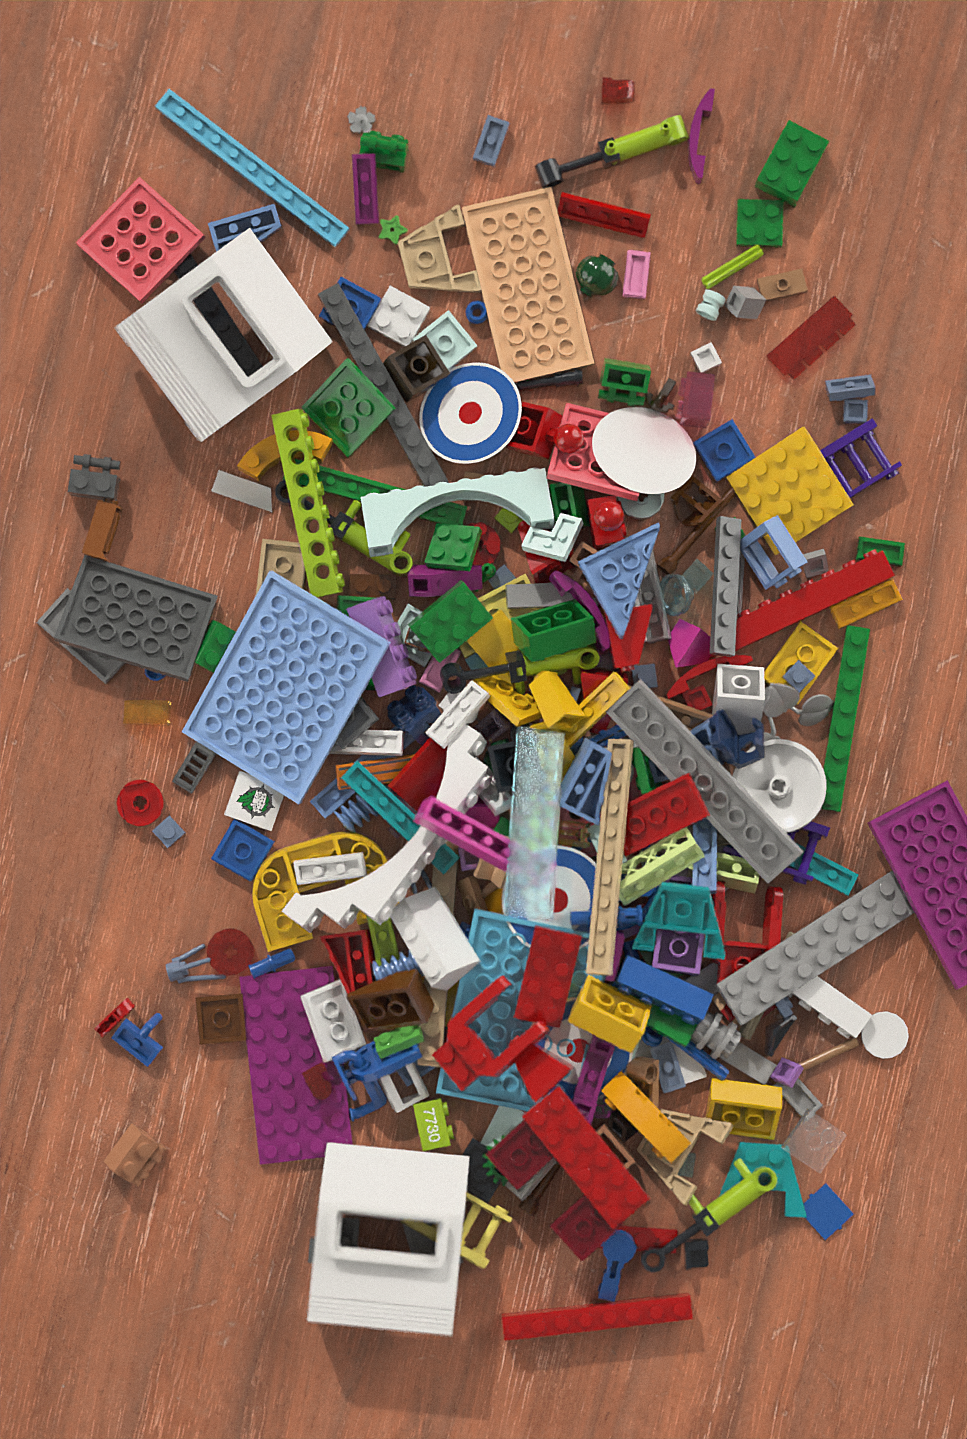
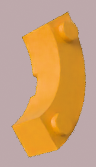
M298 430L290 431L289 437L292 441H296L299 438ZM307 431L308 436H312L314 442V450H312L313 459L323 463L333 445V440L325 435ZM271 435L254 445L237 465L238 469L260 481L262 476L271 467L281 461L276 435ZM298 451L294 457L304 458V454Z
M622 1071L601 1090L607 1096L604 1101L613 1110L618 1108L654 1145L651 1150L660 1159L665 1157L672 1163L691 1144Z

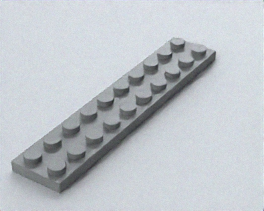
M641 679L606 711L671 781L686 773L691 774L710 813V816L706 817L707 820L767 883L772 881L803 853V850Z
M890 871L715 986L739 1024L743 1025L915 912L893 871Z

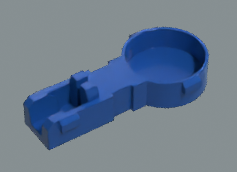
M617 1230L601 1244L604 1255L607 1258V1267L604 1269L602 1281L598 1286L599 1299L615 1302L619 1290L621 1269L636 1254L637 1246L633 1237L623 1230Z

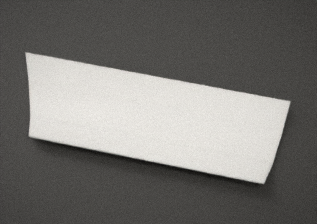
M218 470L212 492L272 512L271 488Z

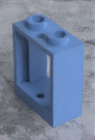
M778 515L765 521L740 540V551L765 590L772 586H775L776 589L788 582L786 577L789 576L790 579L802 572L800 567L807 563L806 558ZM767 534L789 566L780 574L758 542Z

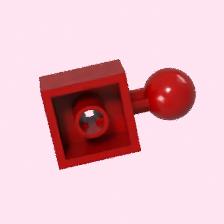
M521 401L522 411L518 428L510 442L505 446V448L514 452L549 460L554 443L559 451L572 454L582 447L584 436L581 429L574 424L560 426L563 415L551 408Z
M612 495L587 500L586 506L590 522V532L595 550L601 551L627 537L625 523H623L624 512L621 501H616V496Z

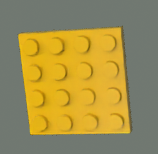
M805 426L726 477L757 527L778 515L795 543L854 506ZM768 534L764 536L774 555L779 554L780 552Z

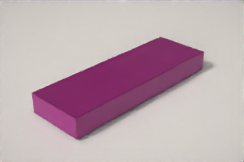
M376 153L352 154L356 224L379 223Z

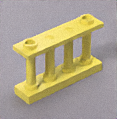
M466 1192L465 1199L473 1203L463 1222L460 1257L481 1269H485L490 1260L485 1258L486 1253L484 1252L501 1221L510 1223L513 1218L507 1216L509 1211L498 1205L494 1208ZM483 1209L494 1216L477 1247L471 1250L464 1246L466 1243L464 1240L480 1210ZM401 1219V1223L437 1243L438 1223H433L432 1226H429L423 1221Z

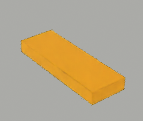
M891 579L829 609L840 629L903 599L894 580Z

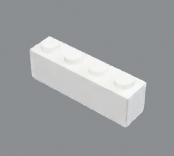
M818 976L787 995L790 998L794 995L800 999L798 1004L809 1012L811 1009H814L819 1013L818 1018L827 1025L831 1022L839 1027L837 1032L847 1039L850 1036L857 1038L872 1016Z

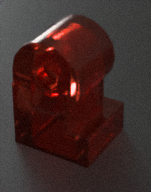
M603 77L601 104H627L634 102V81L613 80L609 77Z
M324 1062L302 1072L311 1093L320 1100L328 1098L333 1089L331 1082L325 1079L322 1074L328 1070Z

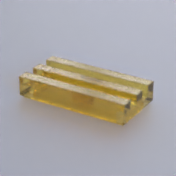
M548 819L550 843L583 848L590 847V842H587V838H590V833L587 832V829L590 828V823ZM553 825L579 828L581 832L553 828ZM553 834L581 837V841L555 838Z

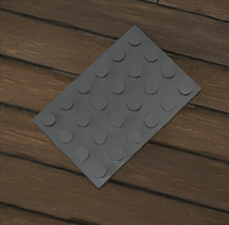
M84 555L54 636V641L189 682L196 656L207 631L218 596Z

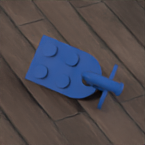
M375 1041L356 1052L346 1050L332 1057L354 1101L357 1100L352 1084L361 1081L372 1100L355 1109L349 1108L352 1122L386 1104V1096L377 1079L392 1074L394 1071L422 1058L417 1044L380 1059L376 1051ZM350 1060V1069L345 1070L342 1063Z

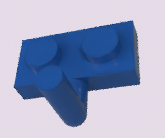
M155 1013L142 1029L126 1018L111 1038L148 1067L163 1048L148 1036L162 1020V1015Z

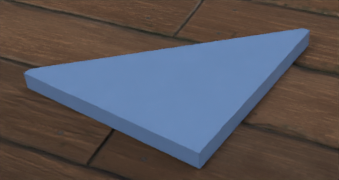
M659 523L578 561L580 569L619 639L624 637L660 530Z

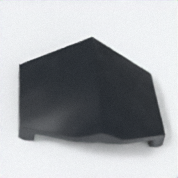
M790 1015L766 1026L765 1054L772 1057L776 1048L793 1022L796 1021V1016Z

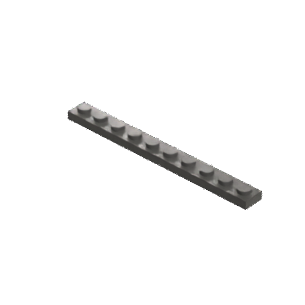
M339 283L318 293L317 296L356 366L396 408L386 420L422 485L428 487L434 486L439 482L449 483Z

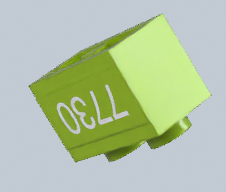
M441 1098L413 1104L422 1150L426 1151L450 1146V1140L454 1139L452 1125L447 1126L445 1117L449 1116L447 1102L442 1103Z

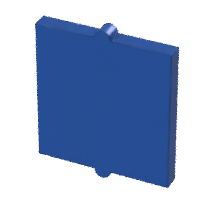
M826 1183L814 1194H810V1198L803 1203L806 1220L824 1240L837 1229H842V1225L854 1215Z

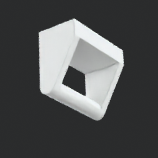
M415 1063L406 1065V1068L418 1091L416 1094L401 1099L390 1075L378 1079L392 1109L397 1113L429 1096Z

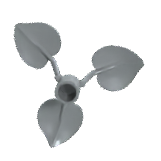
M770 683V686L765 688L763 712L768 716L771 733L764 732V741L781 739L779 736H775L776 729L772 717H777L783 712H787V709H791L800 715L798 719L800 725L812 726L821 722L830 713L834 701L827 695H814L803 704L802 710L794 707L800 698L796 689L784 684Z

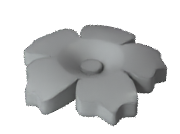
M360 106L355 110L356 114L349 112L347 118L349 123L352 124L350 130L353 133H360L361 128L364 133L371 131V123L376 121L375 115L371 112L366 114V107Z

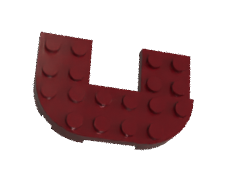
M524 1119L485 1154L516 1190H519L550 1160L554 1158L557 1161ZM584 1194L558 1217L550 1227L577 1258L583 1262L614 1234L625 1220L612 1229Z

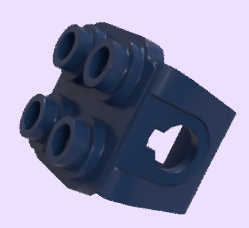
M416 685L409 686L401 700H394L387 706L388 719L400 731H407L421 746L430 738L424 733L423 724L426 721L434 724L441 716V712L436 706V700L424 688Z
M724 709L716 711V714L710 717L711 728L713 731H716L714 735L710 736V742L713 749L719 750L723 763L727 762L740 769L765 757L764 725L761 721L752 718L755 732L738 735L735 725ZM751 743L755 746V750L752 752L742 751Z

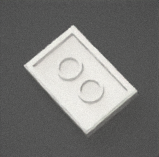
M340 979L300 996L324 1062L333 1060V1056L343 1051H354L367 1045L357 1016L346 998L347 992Z

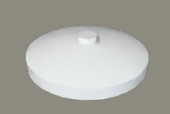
M784 739L764 741L765 757L746 767L735 768L733 777L786 833L794 832L809 824L822 808L826 796L824 770L816 756L799 743ZM755 746L749 749L747 752H752L753 750H755Z

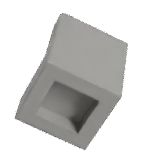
M733 286L724 306L736 318L757 319L766 299L753 287Z

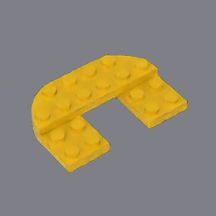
M336 832L284 847L271 854L261 864L253 884L254 908L268 952L313 939L312 932L309 933L282 912L295 893L300 895V892L340 881L334 880L297 885L293 863L295 860L364 852L367 875L388 862L381 848L371 839L361 834ZM363 877L343 880H345L346 885H349ZM359 910L356 917L358 925L367 923V916Z

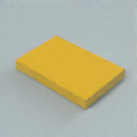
M501 609L492 615L493 619L467 640L488 667L506 664L505 653L520 650L514 643L511 621ZM508 673L495 675L511 684Z
M800 621L764 671V682L768 685L770 683H778L790 686L782 676L799 660L815 677L799 693L800 698L796 704L798 705L838 648Z

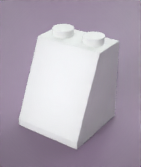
M717 664L712 715L716 714V711L724 709L735 725L738 735L755 732L752 718L761 721L765 702L764 667Z

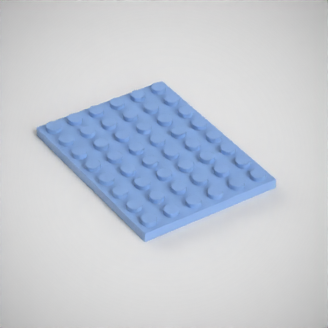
M269 571L182 733L297 804H301L391 642L274 571Z

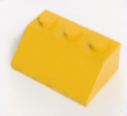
M588 975L572 1007L568 1022L574 1024L577 1028H582L596 1037L616 1045L620 1049L632 1053L644 1034L652 1006L639 1001V999L631 995H625L617 991V988Z
M712 1078L706 1118L731 1123L733 1128L729 1134L775 1139L782 1109V1087Z

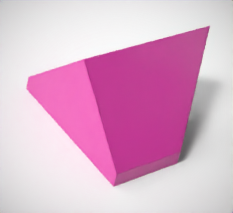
M679 619L671 631L672 639H668L675 667L697 665L708 661L712 655L710 654L711 637L701 628Z

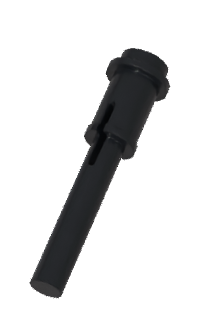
M575 368V371L554 373L552 377L515 383L518 391L555 385L556 388L571 385L579 387V384H583L582 370Z

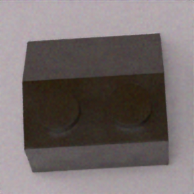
M426 335L391 354L383 362L406 403L425 393L451 374Z

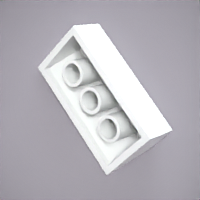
M433 887L404 898L392 909L390 917L431 987L448 990L480 962L437 888Z

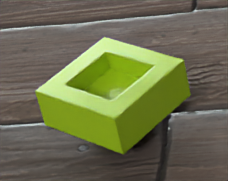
M502 508L494 517L511 534L523 520L505 508Z

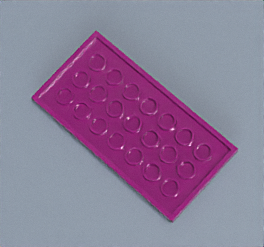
M947 780L869 821L867 824L955 990L967 985V816Z
M333 966L267 973L255 979L252 975L239 977L241 993H243L246 1043L260 1165L325 1157L327 1143L353 1145L347 1088L334 1061H323L300 997L303 994L334 982Z

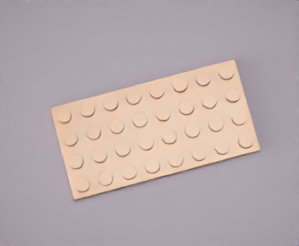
M547 187L462 207L500 369L514 383L594 365L552 188Z

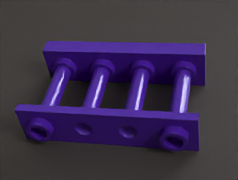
M873 418L820 450L850 499L883 478H886L888 481L899 474L898 469L902 466L900 461L892 466L873 437V431L876 429L877 424ZM859 439L867 443L884 470L873 478L853 448L855 447L853 443ZM842 451L843 454L846 453L864 481L862 485L852 490L834 461V454Z
M812 821L800 829L808 832L809 840L798 871L787 867L782 871V873L794 876L793 881L806 885L807 881L812 882L814 876L808 875L807 872L817 842L822 837L827 838L830 827ZM799 830L787 833V835L794 840L795 834ZM724 846L723 853L743 858L733 846L731 848Z

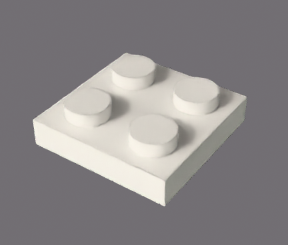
M389 286L368 327L405 347L412 343L413 338L428 315L430 307Z

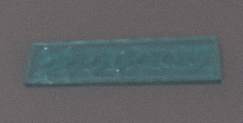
M527 727L517 728L504 915L546 921L553 920L565 733Z

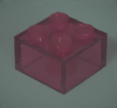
M687 371L685 378H681L678 396H682V401L679 400L676 409V419H680L679 425L707 429L711 418L715 374Z

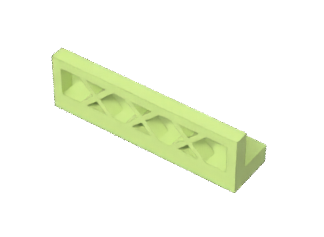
M687 827L665 837L622 864L621 874H626V876L620 882L619 899L624 906L705 857ZM686 835L688 840L677 845V840ZM667 849L664 855L656 857L657 852ZM642 861L646 862L645 867L640 870L636 869L637 864Z

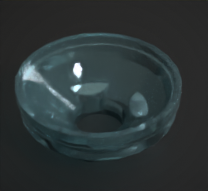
M666 575L660 582L666 613L670 616L685 614L694 599V591L687 579L682 575ZM683 588H684V592H685V600H684L683 597H682V589H683Z

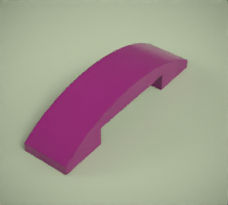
M710 88L700 101L689 133L688 158L696 184H701L705 164V156L696 155L701 118H710L715 92L713 88Z
M554 571L550 575L549 580L560 596L563 597L570 593L594 618L596 643L594 644L600 653L603 654L610 647L606 623L598 606L577 582L559 571Z
M594 1034L588 1046L572 1098V1102L590 1124L595 1113L596 1102L610 1058H612L615 1048L614 1044L600 1039Z

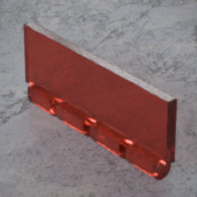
M834 295L767 354L766 357L784 376L788 374L795 380L806 370L802 361L808 366L812 365L823 355L819 346L827 351L840 340L836 331L844 336L856 326L855 322L851 319L853 314Z

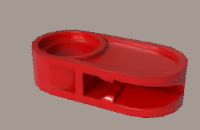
M126 998L94 1030L103 1038L136 1006L129 998Z

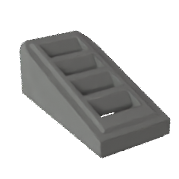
M196 741L172 782L192 794L217 754ZM197 751L208 757L206 761L195 755ZM192 759L201 763L203 765L202 768L200 769L197 766L190 763ZM189 767L196 771L198 775L195 777L185 770ZM184 775L193 781L192 785L180 779L181 776Z

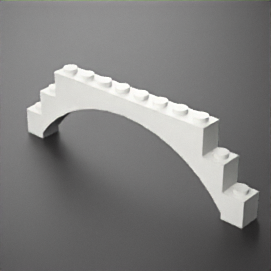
M460 692L456 694L448 693L439 704L443 712ZM479 710L448 744L444 777L436 798L463 814L476 804L479 794L491 784L492 777L494 776L486 765L475 759L476 756L483 752L487 743L479 732L468 726L469 723H472L477 718ZM421 826L401 851L373 873L335 890L310 895L295 893L282 912L309 933L319 926L324 914L346 929L348 925L355 921L359 910L381 925L383 921H386L391 916L395 905L404 899L411 884L419 879L423 868L432 862L439 847L448 840Z

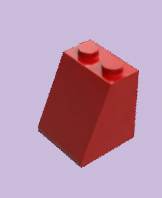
M652 604L633 607L622 639H619L607 615L603 614L609 635V649L613 669L619 668V673L634 670V665L639 664L652 612Z

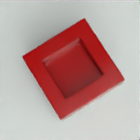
M703 684L681 694L687 706L700 711L713 705Z

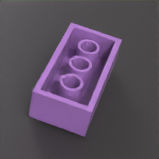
M385 596L347 608L351 619L391 642L372 675L378 697L417 684L415 681L417 679L416 671L409 664L407 658L409 657V652L406 645L401 642L399 636L401 635V630L398 623L393 620L391 614L393 613V608L390 601L386 600Z
M674 875L664 882L692 885L693 878ZM657 928L652 967L665 972L698 976L705 934Z

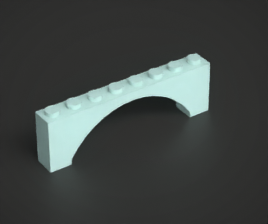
M530 468L523 472L509 471L498 476L484 475L481 478L472 480L464 478L453 483L439 482L434 486H415L409 490L394 489L389 491V493H370L361 497L370 557L393 554L392 548L397 539L417 517L433 507L458 500L489 502L513 512L531 527L541 530L554 528V515L545 468Z

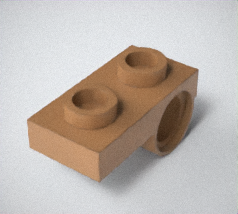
M643 1056L636 1057L627 1066V1077L633 1080L641 1092L657 1107L659 1104V1060Z

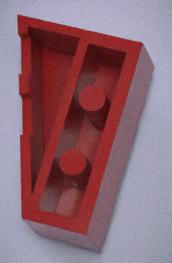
M369 929L319 936L338 971L339 978L347 994L377 981L372 967L375 956Z

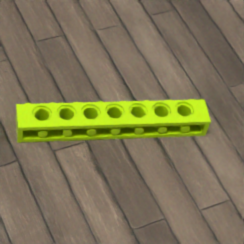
M301 409L273 414L271 417L310 594L318 598L341 593L345 583L342 573H338L339 555L337 550H333L332 541L335 538L332 528H329L327 518L330 517L327 505H323L324 487L322 482H318L319 464L317 459H313L312 455L314 442L312 436H308L307 427H309L307 413H303ZM294 428L299 431V438L296 441H292L289 437L290 431ZM298 451L304 454V461L301 464H297L294 460V456ZM303 474L309 477V484L306 487H302L299 483V479ZM308 497H312L314 500V507L311 510L306 509L304 501ZM314 519L318 521L320 526L316 533H313L309 528L310 522ZM319 542L325 548L321 556H318L314 551L315 545ZM323 565L327 566L330 571L329 576L325 579L319 574V570Z

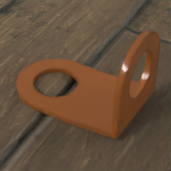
M409 627L404 644L412 649L430 653L428 649L407 642L410 633Z

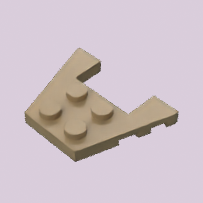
M459 204L452 207L445 214L436 217L426 226H422L398 241L409 288L481 292L476 270L455 276L452 275L442 232L464 227Z
M660 1109L691 1144L672 1163L665 1157L660 1159L651 1150L654 1145L645 1136L637 1151L678 1199L687 1206L697 1187L678 1176L677 1173L701 1133L723 1144L733 1125L729 1122H720L709 1118H700Z

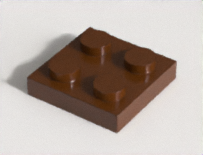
M243 993L195 998L199 1045L247 1040Z

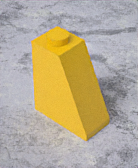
M541 671L535 675L534 681L529 684V687L548 728L569 731L586 717L556 672Z

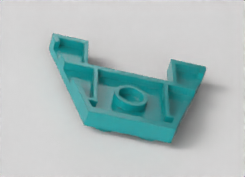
M662 882L635 938L633 949L654 951L656 928L705 934L703 957L725 959V949L709 887Z
M739 1142L719 1196L744 1179L733 1164L740 1158L751 1173L760 1166L772 1169L777 1176V1183L770 1191H785L784 1216L806 1218L788 1145ZM766 1172L761 1173L758 1177L759 1184H768L770 1182V1175Z

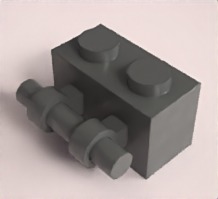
M84 454L83 456L74 455L73 464L82 465V470L71 469L68 493L75 497L104 501L105 499H112L117 501L120 479L117 475L111 474V469L120 470L121 461L112 460V457H104V459L95 458L90 454ZM90 467L103 468L102 473L90 472Z

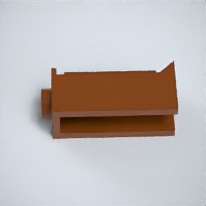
M112 499L98 500L82 549L84 555L108 562L105 554H109L121 516L119 511L123 512L121 506H118V501Z

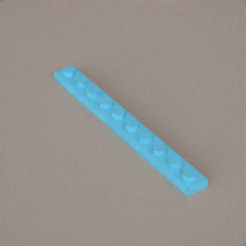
M168 89L155 105L159 112L335 248L350 230L348 226L172 90Z

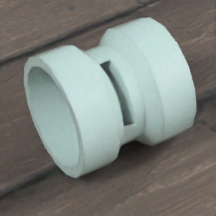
M705 290L703 302L698 305L696 312L706 319L716 321L719 315L718 310L720 307H723L726 298L712 290Z

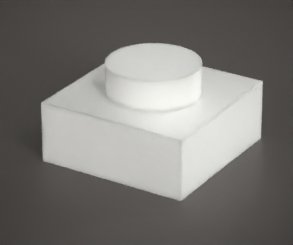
M712 342L690 353L700 374L722 363Z

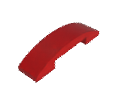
M722 656L703 662L680 677L670 688L665 698L670 700L688 691L687 681L716 669L717 664L745 666L753 661L752 656Z

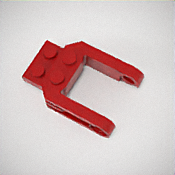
M717 881V894H711L725 949V959L711 958L715 964H718L717 983L780 943L783 910L782 887L768 886L766 890L762 944L724 941L726 916L724 884L726 882Z
M504 975L491 983L448 1021V1041L432 1054L434 1059L461 1091H465L480 1076H501L550 1031L541 1020L530 1027L495 1058L493 1052L478 1034L469 1027L474 1020L498 1000L497 997L509 986H512Z

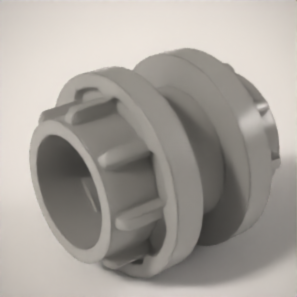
M706 1012L704 1020L697 1024L691 1038L696 1042L695 1047L699 1050L707 1046L712 1049L710 1057L713 1059L720 1057L725 1060L736 1048L741 1039V1034L736 1030L737 1024L734 1022H730L728 1026L721 1023L722 1015L716 1012L713 1015L710 1012Z

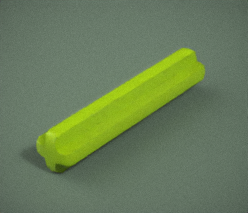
M755 245L702 278V284L706 289H710L761 258L764 254L761 247Z

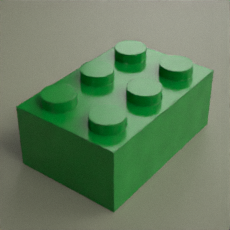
M788 120L754 187L779 200H784L785 203L795 208L823 156L829 140Z
M460 580L407 625L440 663L491 621L493 617L468 586Z
M576 599L511 618L514 643L531 662L543 661L547 657L563 655L567 651L585 648L590 644L596 643L594 618Z

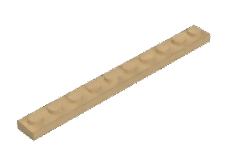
M608 739L607 750L612 752L603 793L604 800L601 811L586 973L592 975L612 976L634 743L631 739Z
M447 841L445 844L458 855L459 846ZM458 860L444 875L433 866L432 888H437L453 916ZM424 977V984L435 1006L428 1023L421 1024L424 1041L419 1043L422 1058L418 1059L417 1065L441 1067L432 1054L443 1045L448 990L431 987L426 977Z

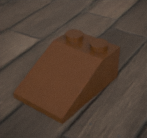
M417 969L395 972L346 996L365 1033L427 1024L435 1006Z

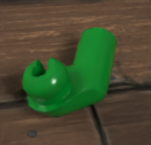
M485 563L482 565V583L495 576L496 568L493 564Z

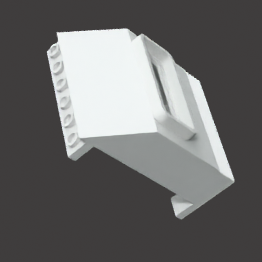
M250 228L114 327L125 344L132 349L185 420L186 426L200 442L298 371L333 342ZM216 282L220 284L273 356L270 362L249 377L245 375L192 303L194 298Z
M327 1143L319 1199L307 1322L452 1336L469 1164L468 1156ZM355 1214L438 1223L436 1254L431 1256L341 1247L339 1244L342 1215Z

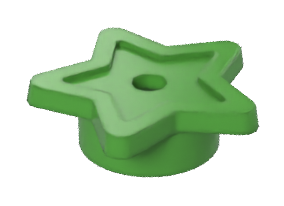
M398 215L390 221L380 220L383 230L379 235V239H388L394 245H397L399 237L408 232L407 228L400 225Z

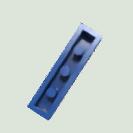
M628 955L622 960L616 980L612 985L617 987V991L625 995L632 994L639 997V1001L647 1005L654 1004L661 1007L660 1010L666 1014L681 1016L684 1022L691 1025L699 1024L704 1020L714 995Z

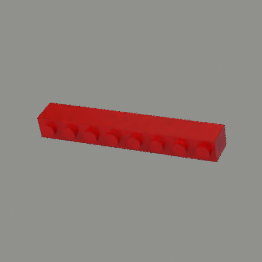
M876 549L864 554V559L857 563L853 559L843 564V569L835 572L834 569L823 573L821 575L822 579L816 582L813 579L800 584L801 589L795 592L789 589L779 594L780 599L771 602V599L758 604L759 609L750 612L749 609L738 613L735 652L892 579L895 575L883 550L878 553Z
M679 1293L617 1300L615 1302L609 1301L503 1313L501 1318L504 1341L693 1320L690 1294Z

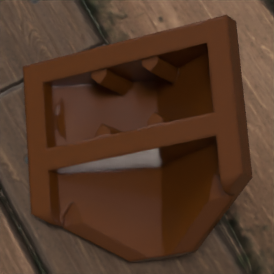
M693 475L671 497L676 517L686 527L703 525L724 503L721 498Z

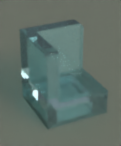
M696 558L679 579L697 594L712 578L714 573Z

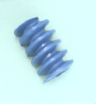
M358 794L356 795L357 803L351 800L348 801L349 809L343 805L340 806L342 814L333 811L345 829L352 833L356 832L354 824L363 827L362 819L367 822L371 821L370 813L376 817L378 816V813Z
M408 950V957L400 952L399 960L391 955L390 963L382 958L381 966L375 961L372 962L376 980H380L395 972L417 969L421 976H425L410 950Z

